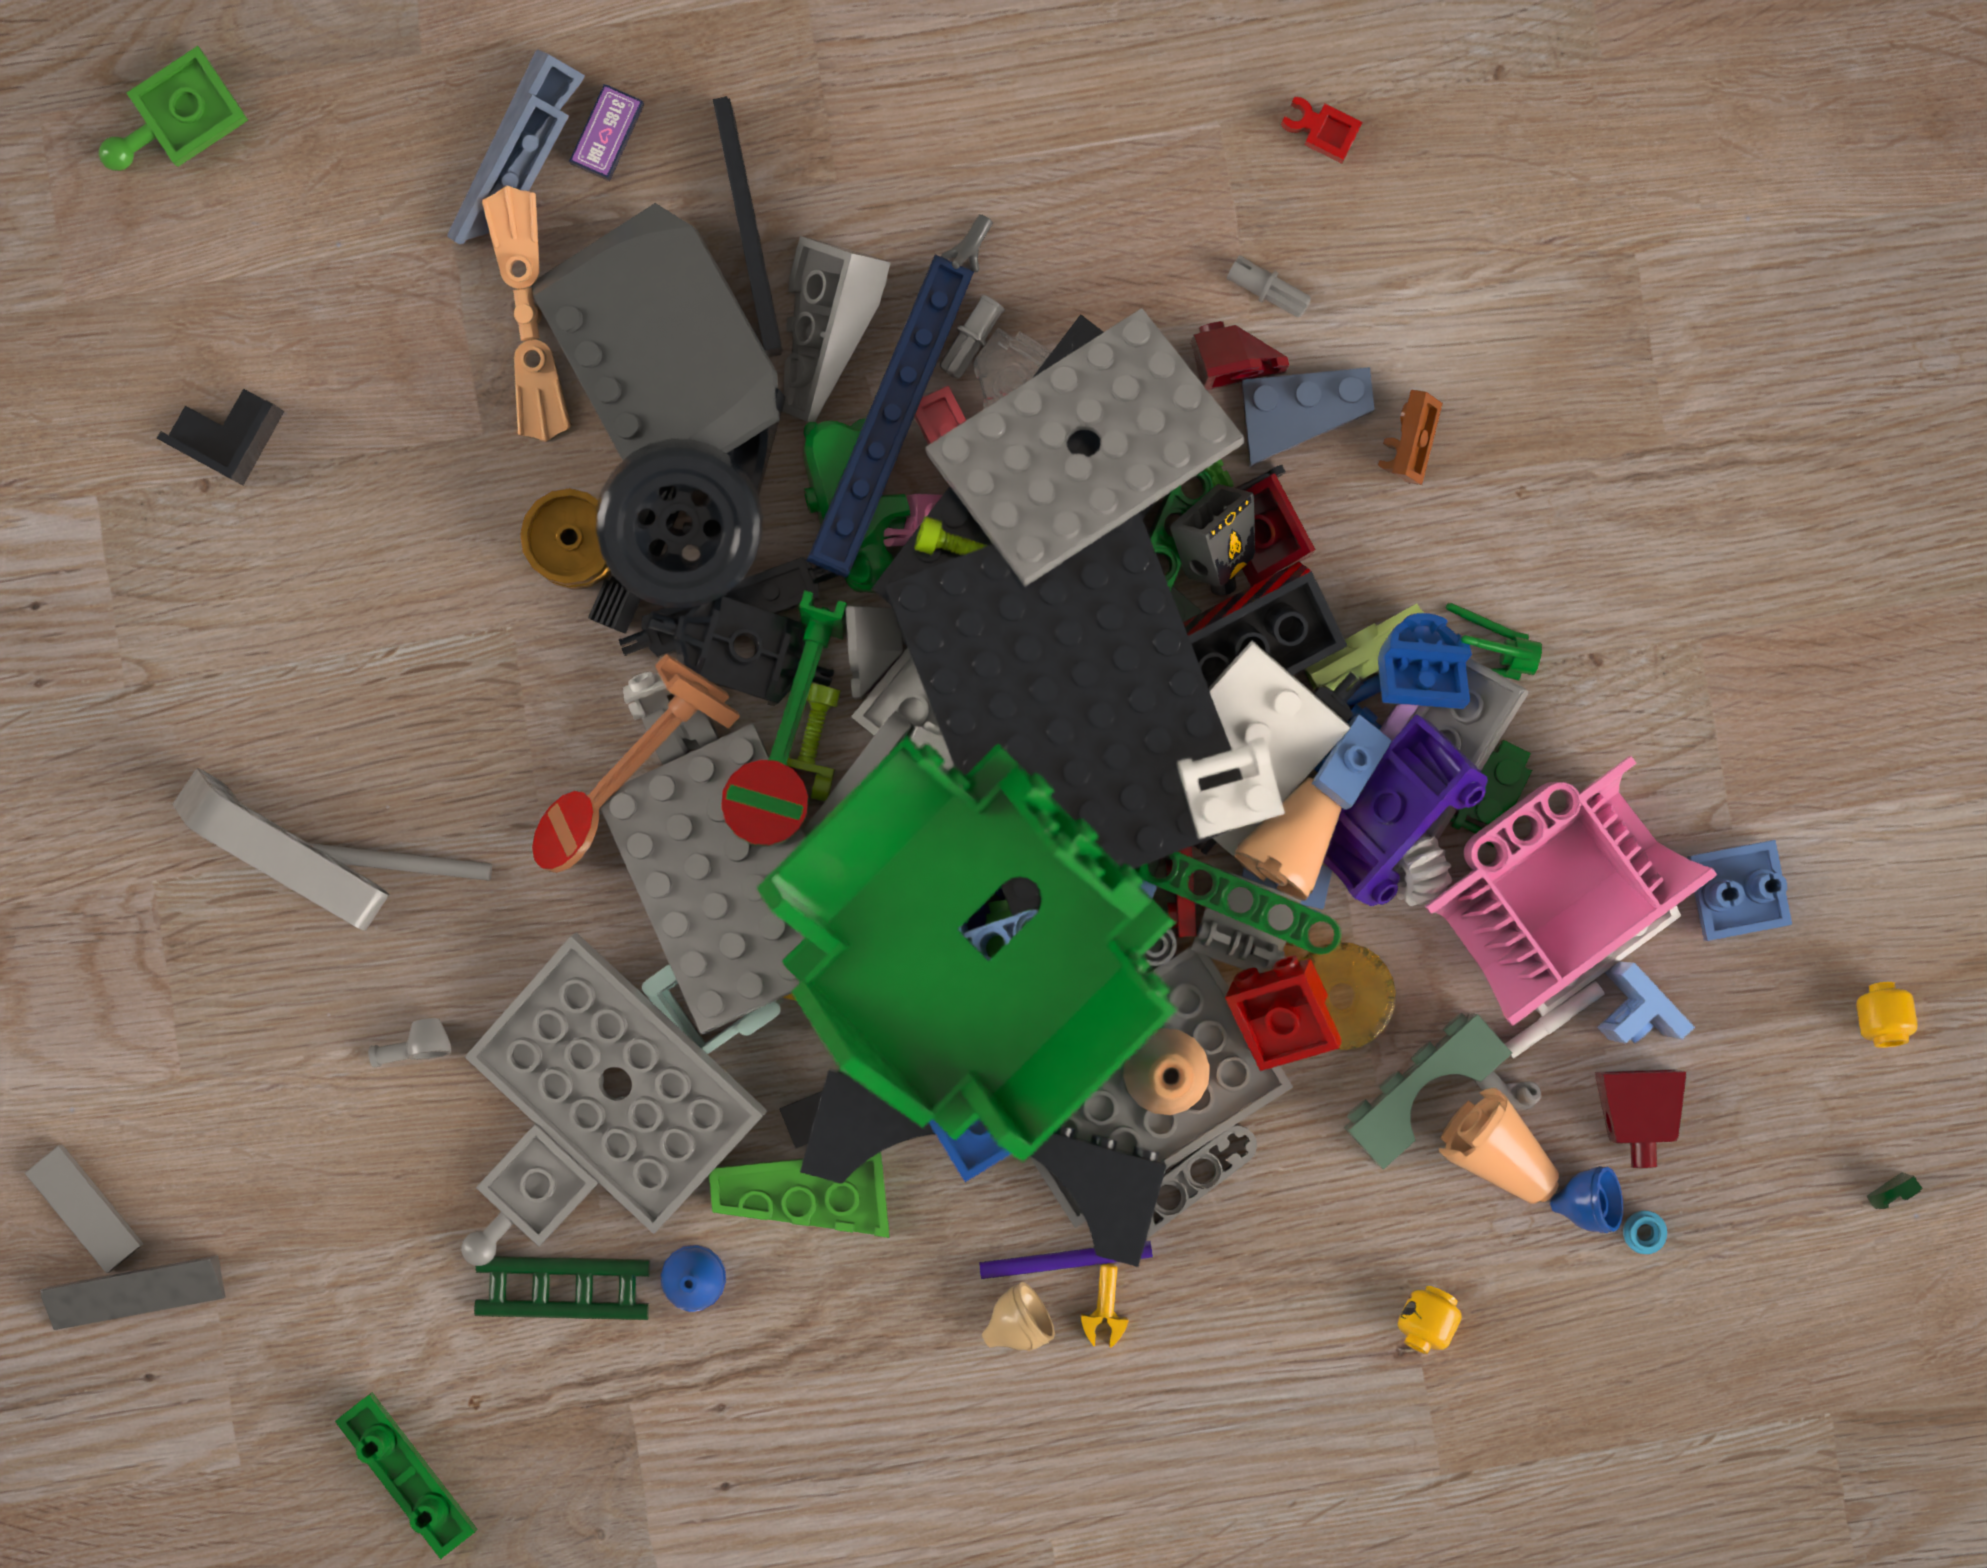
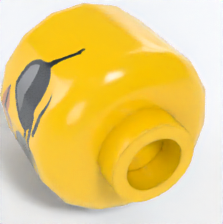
M1426 1286L1425 1290L1413 1291L1398 1319V1328L1407 1336L1404 1343L1423 1354H1428L1430 1349H1447L1461 1322L1462 1314L1456 1307L1457 1299L1433 1286Z

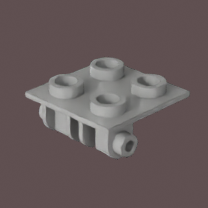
M1228 872L1232 875H1235L1239 878H1242L1246 881H1249L1253 884H1256L1260 887H1263L1267 890H1270L1295 902L1301 903V900L1284 894L1279 890L1273 889L1271 887L1241 877L1234 873ZM1238 887L1232 890L1228 901L1234 911L1243 913L1252 906L1253 897L1249 890ZM1276 905L1269 912V922L1277 930H1285L1293 922V912L1286 905ZM1206 907L1190 950L1242 970L1255 967L1259 973L1272 970L1273 965L1284 958L1285 952L1282 951L1286 941Z

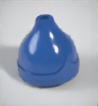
M1594 1167L1576 1174L1560 1192L1553 1195L1550 1199L1553 1212L1564 1215L1576 1226L1590 1232H1614L1618 1230L1622 1222L1623 1197L1621 1186L1616 1174L1609 1167Z
M687 1245L672 1252L664 1262L661 1272V1286L667 1299L677 1308L687 1312L701 1311L715 1304L723 1294L726 1284V1270L720 1257L710 1248L700 1245Z

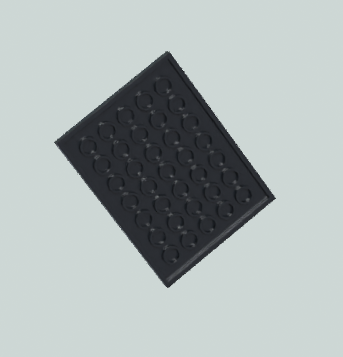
M1140 512L1026 586L994 544L884 585L952 763L965 776L999 743L1030 776L1037 772L1054 789L1050 796L1075 821L1081 817L1097 832L1099 837L1095 842L1120 867L1127 863L1134 869L1231 831L1227 830L1203 838L1197 837L1179 774L1177 761L1187 758L1197 761L1232 751V748ZM1239 767L1198 778L1200 791L1242 780L1243 777ZM1014 877L1001 886L1012 916L1041 905V891L1037 884L1029 878Z

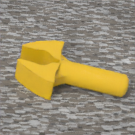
M1111 1263L1100 1266L1097 1309L1090 1315L1081 1313L1083 1329L1093 1346H1095L1096 1340L1095 1329L1102 1322V1319L1106 1318L1107 1323L1112 1329L1109 1339L1110 1348L1119 1341L1128 1325V1318L1118 1317L1114 1311L1118 1268Z

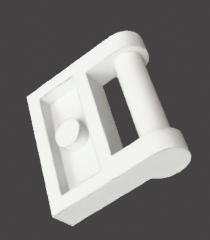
M1263 737L1250 740L1249 746L1197 761H1192L1191 758L1177 761L1198 838L1285 814L1270 763L1269 751ZM1251 763L1255 764L1258 774L1256 776L1200 791L1198 778Z

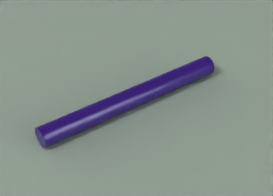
M1146 1241L1141 1259L1153 1258L1151 1241ZM1094 1248L985 1261L979 1262L982 1280L1115 1263L1117 1261L1096 1256Z

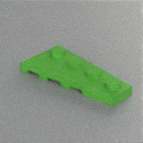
M882 1152L863 1163L843 1184L801 1173L800 1170L804 1158L716 1167L709 1174L712 1213L774 1220L796 1225L816 1226L890 1238Z

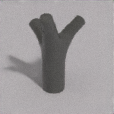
M979 214L963 240L951 250L942 253L941 256L947 260L955 258L952 262V267L958 269L969 258L971 270L974 273L980 270L978 263L979 248L993 225L992 220Z

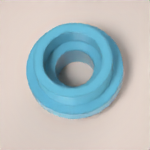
M1642 1210L1628 1217L1623 1227V1237L1626 1244L1633 1251L1640 1254H1652L1660 1250L1665 1244L1667 1227L1659 1215L1651 1211ZM1648 1224L1651 1228V1235L1645 1240H1640L1637 1230L1641 1225Z

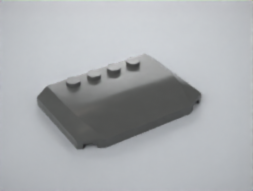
M652 204L540 276L531 286L535 300L622 460L630 453L649 443L671 438L694 439L713 445L724 453H728L779 421V411L776 409L775 388H778L777 371L700 233L693 226L660 205ZM674 485L659 488V494H663L674 487Z

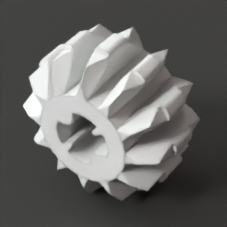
M1425 832L1393 867L1400 875L1396 895L1399 900L1405 899L1409 906L1430 903L1448 889V885L1452 883V877L1448 872L1451 864L1446 861L1444 856L1446 850L1439 848L1438 840L1435 836L1429 837Z

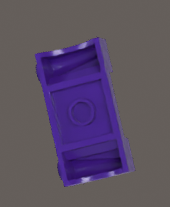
M1416 714L1391 742L1353 806L1346 810L1341 809L1323 863L1338 876L1355 899L1369 906L1388 903L1397 894V885L1400 881V875L1393 867L1449 805L1456 809H1463L1478 804L1486 793L1487 777L1432 723Z

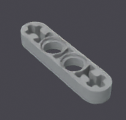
M897 711L893 712L804 828L803 832L806 837L901 742L913 725Z
M1239 1124L1234 1125L1192 1152L1164 1174L1161 1187L1164 1185L1177 1187L1180 1191L1181 1199L1178 1205L1172 1209H1164L1156 1203L1154 1211L1162 1216V1218L1157 1222H1154L1152 1218L1147 1239L1252 1159L1257 1149V1140L1248 1128ZM1234 1133L1238 1138L1246 1135L1248 1140L1244 1143V1147L1247 1151L1241 1156L1235 1151L1226 1156L1224 1159L1231 1165L1223 1170L1219 1159L1209 1152V1149L1217 1145V1149L1221 1153L1230 1145L1227 1139L1229 1135ZM1201 1158L1210 1160L1215 1167L1213 1178L1206 1183L1196 1182L1190 1175L1191 1165L1194 1161Z

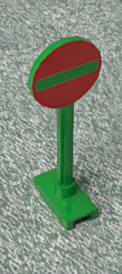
M804 591L799 608L803 628L806 629L803 641L806 644L771 755L768 760L760 759L744 764L730 776L723 788L721 809L726 825L737 838L751 845L770 847L786 842L800 830L807 817L809 798L804 782L792 768L787 766V762L823 648H828L831 637L844 639L847 629V603L838 601L835 612H830V609L826 607L821 609L814 607L813 593Z

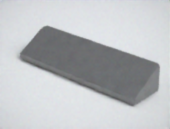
M218 1255L60 1284L40 1290L42 1301L54 1330L226 1298Z

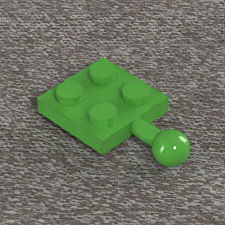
M196 46L127 92V95L146 124L125 138L114 136L104 140L99 148V158L102 164L112 171L125 170L132 164L134 153L157 138L173 164L179 167L247 122L248 118L202 49Z

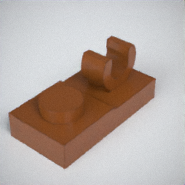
M1411 390L1408 402L1404 404L1401 411L1402 435L1400 441L1389 437L1385 438L1383 442L1387 447L1396 449V457L1389 462L1379 460L1378 466L1389 473H1393L1407 483L1422 485L1443 403L1428 392Z

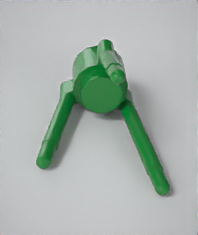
M1453 603L1446 604V610L1508 638L1502 644L1468 635L1461 637V641L1465 644L1500 653V664L1506 665V668H1489L1490 670L1505 678L1518 681L1522 673L1535 675L1542 654L1541 642L1529 640V634L1513 631Z

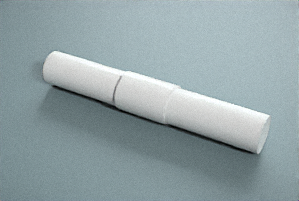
M1594 980L1506 1042L1505 1045L1512 1052L1510 1056L1514 1059L1605 995L1600 985Z

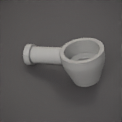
M428 1018L412 1022L407 1042L381 1047L378 1045L370 1046L368 1055L372 1067H380L384 1063L406 1059L421 1060L443 1057L451 1054V1045L440 1019Z

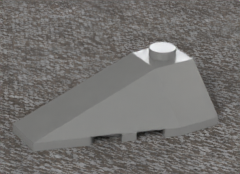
M800 236L789 277V292L795 293L794 317L787 318L786 332L793 333L792 354L785 360L783 395L786 399L782 412L807 422L816 421L880 305L891 262Z

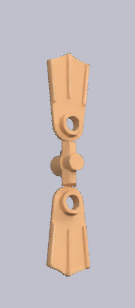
M506 185L495 194L483 199L482 204L501 276L506 284L516 288L513 290L516 306L514 317L519 325L521 341H525L518 346L514 354L518 434L548 442L557 434L570 429L571 422L553 353L546 343L534 340L540 339L538 323L542 318V312L534 303L532 287H530L536 282L540 272L536 194ZM516 261H523L526 265V273L522 277H516L512 273V266ZM530 351H536L540 355L539 365L533 368L526 363V355Z

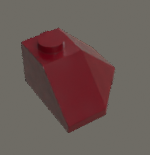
M1223 321L1200 326V333L1193 334L1191 340L1199 379L1207 390L1241 383L1245 379L1263 378L1285 373L1289 367L1287 356L1237 325L1225 327Z

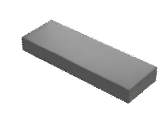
M63 1144L58 1145L25 1172V1175L106 1273L111 1272L144 1245Z

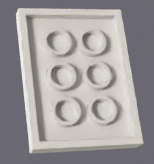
M1253 641L1243 649L1208 688L1232 750L1249 746L1250 740L1264 738L1282 802L1351 729L1347 722ZM1254 763L1239 767L1243 779L1258 775ZM1264 820L1236 828L1213 837V839L1234 856L1238 845Z

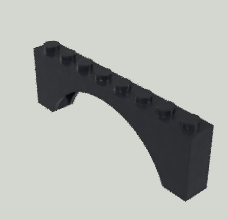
M830 1068L800 1172L843 1184L857 1168L881 1151L900 1142L934 1135L935 1132L929 1122L922 1128L840 1068L839 1070ZM1060 1125L1030 1156L1051 1171L1068 1189L1079 1205L1090 1229L1096 1256L1139 1268L1167 1167L1166 1163L1158 1160L1159 1152L1134 1146L1133 1153L1116 1148L1117 1140L1092 1134L1091 1141L1074 1137V1128Z

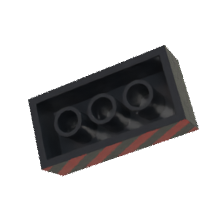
M1299 561L1183 622L1208 688L1251 641L1291 675L1347 647L1312 571Z

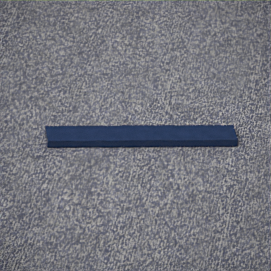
M934 255L806 561L844 578H847L974 271L963 266L955 269L952 267V261L939 255Z

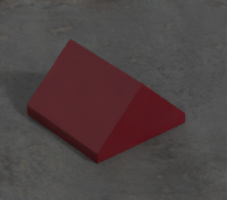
M1276 474L1268 476L1246 490L1254 495L1255 554L1253 559L1242 570L1251 586L1298 561H1303L1316 550Z

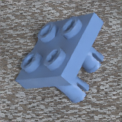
M1776 840L1687 856V859L1713 868L1717 876L1694 892L1704 941L1792 925L1786 895L1787 881L1782 875Z

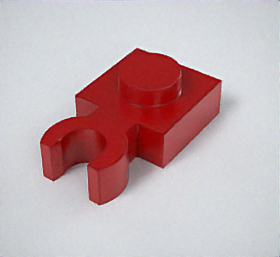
M1294 97L1291 106L1299 109L1303 114V118L1299 121H1293L1284 116L1281 126L1291 133L1302 131L1308 133L1305 146L1342 164L1363 122L1324 103L1318 114L1312 110L1310 103L1306 99Z

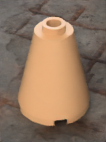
M1310 777L1282 802L1285 814L1265 819L1238 845L1234 852L1236 853L1235 858L1262 881L1268 878L1279 884L1276 888L1277 890L1303 901L1307 900L1314 889L1342 807L1312 784L1314 778Z
M1489 1088L1480 1092L1484 1099L1476 1105L1467 1101L1451 1118L1444 1129L1441 1140L1446 1143L1445 1148L1439 1147V1152L1448 1161L1528 1203L1534 1204L1539 1201L1545 1202L1549 1200L1559 1187L1557 1182L1559 1171L1506 1095L1496 1088Z

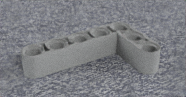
M199 768L195 769L172 804L185 825L191 830L358 929L367 930L389 896L388 892L374 882L241 804L227 785Z

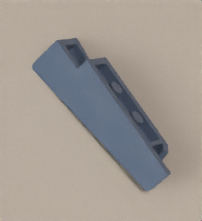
M536 50L447 236L458 244L466 243L465 240L490 233L482 204L483 199L495 194L506 185L523 191L530 190L569 115L560 110L585 77L584 74L553 56Z

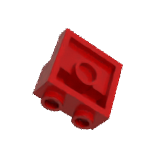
M1294 955L1287 956L1277 961L1273 965L1272 970L1259 973L1257 968L1252 967L1235 975L1225 999L1260 1071L1339 1049L1342 1039L1325 1005L1328 994L1311 958L1298 961Z

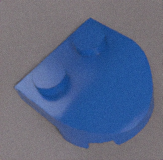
M1416 613L1407 616L1391 631L1384 641L1378 656L1382 703L1464 709L1468 705L1470 694L1466 662L1471 657L1472 651L1469 644L1463 643L1461 637L1459 638L1446 626L1447 619L1430 613Z

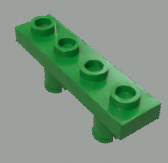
M373 1392L335 1420V1423L354 1446L358 1459L368 1464L407 1515L411 1528L424 1537L440 1560L478 1530Z

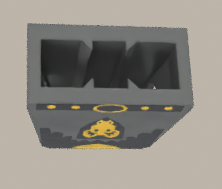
M1217 484L1170 526L1185 575L1189 579L1210 584L1212 593L1216 595H1228L1237 588L1235 574L1251 561L1255 554L1254 495L1252 492Z

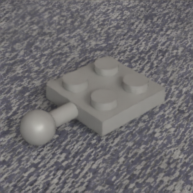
M534 1124L476 1187L501 1212L484 1231H475L465 1237L461 1247L464 1259L475 1266L489 1263L495 1256L496 1242L513 1224L538 1247L541 1246L599 1182L537 1124Z

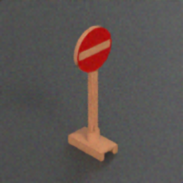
M666 653L655 667L667 690L676 696L668 703V709L602 778L590 794L573 791L562 795L550 805L540 819L534 833L532 845L534 861L540 868L548 872L558 873L569 869L582 858L591 846L597 832L600 807L619 790L683 721L687 722L700 710L729 729L739 719L740 715L736 710L725 704V701L729 698L728 693Z

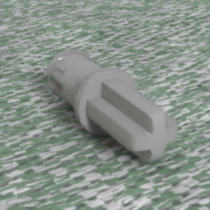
M1241 255L1234 262L1226 278L1259 296L1258 301L1263 302L1266 299L1296 317H1301L1305 313L1311 301V297L1308 294L1277 278L1278 272L1274 271L1272 274Z
M981 296L979 303L964 326H958L957 331L959 334L940 362V368L945 373L957 379L962 377L980 347L985 348L987 346L985 339L1000 315L1005 311L1004 307L988 296Z

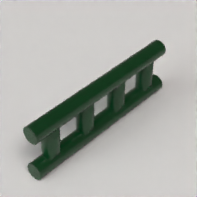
M494 1256L489 1263L475 1266L476 1273H489V1299L475 1300L474 1315L477 1317L649 1319V1303H636V1277L650 1276V1259ZM507 1274H533L532 1300H506ZM550 1275H576L575 1301H549ZM593 1276H619L618 1302H592Z

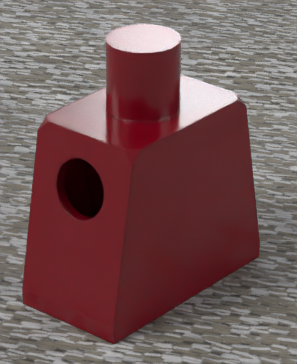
M1666 1069L1595 1072L1609 1141L1614 1143H1630L1631 1168L1657 1167L1656 1142H1676L1679 1138L1686 1071Z

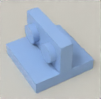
M1619 961L1605 972L1628 997L1597 1027L1608 1040L1625 1044L1631 1040L1633 1043H1636L1653 1028V1025L1663 1036L1683 1039L1695 1028L1635 963Z

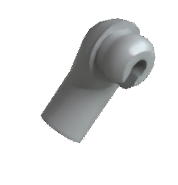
M1494 1071L1481 1082L1474 1081L1482 1090L1496 1088L1506 1095L1515 1110L1531 1109L1541 1098V1090L1536 1083L1531 1081L1504 1083Z

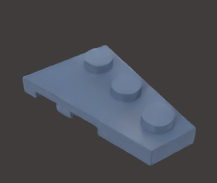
M1370 367L1242 380L1241 388L1249 466L1251 467L1264 461V459L1282 451H1287L1300 445V443L1374 411Z

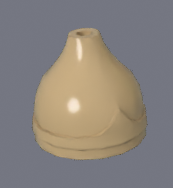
M1024 1282L1012 1286L998 1299L994 1306L991 1320L987 1328L982 1332L983 1340L990 1348L998 1346L1027 1351L1037 1349L1049 1343L1055 1336L1054 1326L1044 1303L1037 1293Z

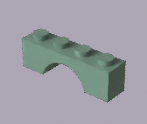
M1460 1013L1443 1028V1031L1447 1034L1435 1046L1431 1042L1422 1046L1411 1057L1415 1063L1403 1075L1399 1071L1394 1072L1379 1086L1383 1093L1371 1103L1366 1099L1363 1100L1347 1115L1350 1122L1344 1128L1383 1170L1416 1141L1411 1127V1109L1417 1094L1428 1082L1449 1074L1464 1075L1481 1082L1512 1054L1510 1049L1478 1014L1470 1013L1466 1017L1463 1013Z

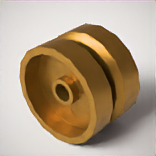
M571 488L549 492L536 500L525 514L520 532L522 551L531 567L553 584L573 590L592 587L606 579L611 573L601 555L595 531L598 499L588 492ZM573 531H576L578 535L576 543L570 546L564 544V539L571 538Z

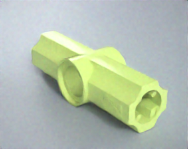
M1416 603L1376 626L1374 623L1345 639L1347 647L1304 669L1312 688L1315 690L1319 685H1322L1334 691L1350 671L1356 677H1361L1362 679L1379 670L1378 656L1380 649L1391 631L1407 616L1424 612Z

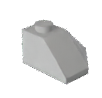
M846 607L848 654L850 668L853 671L851 688L854 700H863L903 654V645L906 642L893 608Z

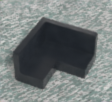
M243 388L223 426L185 406L169 435L160 431L157 439L243 486L285 411Z

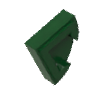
M1901 1172L1866 1197L1874 1209L1889 1208L1891 1202L1900 1196L1906 1201L1920 1193L1923 1188L1915 1176Z

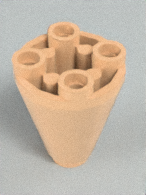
M1160 1028L1124 1062L1123 1078L1128 1093L1139 1106L1154 1114L1173 1115L1188 1110L1201 1099L1208 1086L1210 1066L1205 1051L1193 1037L1178 1029ZM1170 1067L1177 1069L1180 1074L1178 1082L1173 1085L1166 1084L1162 1078L1163 1072Z

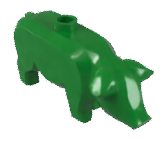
M866 418L857 420L851 426L838 421H823L819 424L808 422L804 426L803 460L810 487L804 488V496L809 513L817 512L820 525L823 522ZM905 494L881 496L850 573L845 578L847 585L855 592L874 593L871 590L894 560V557L886 550L883 542L884 539L894 537H884V531L887 528L904 529L906 519L911 516Z

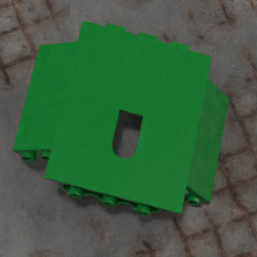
M906 736L756 889L772 913L805 937L782 960V963L800 981L791 993L838 1067L922 1128L933 1119L955 1141L980 1118L995 1142L1024 1162L1177 1011L1166 996L1171 989L1153 971L1149 974L1146 970L1151 964L1143 956L1176 922L1140 887L1144 880L1127 863L1120 867L1095 842L1099 837L1097 832L1081 817L1075 821L1050 796L1054 789L1037 772L1030 776L999 743L965 776L954 765L947 770L942 765L945 762L944 758L930 744L926 742L920 747L911 738ZM1019 876L1031 879L1041 891L1042 901L1040 909L988 960L958 929L1005 882Z

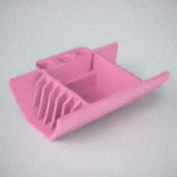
M1632 756L1625 758L1581 792H1578L1572 785L1563 782H1548L1538 787L1466 842L1464 859L1473 871L1424 906L1429 914L1435 912L1448 921L1482 969L1506 1020L1512 1026L1717 876L1713 868L1691 861L1658 843L1621 796L1619 784L1623 773L1637 764ZM1558 789L1564 793L1566 805L1560 813L1555 814L1548 806V799L1550 794ZM1524 815L1531 823V831L1526 838L1519 840L1514 835L1513 824L1518 817ZM1490 841L1496 848V857L1491 864L1484 866L1479 861L1477 852L1483 843Z

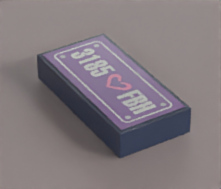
M604 84L571 155L570 164L610 182L645 105L644 102Z

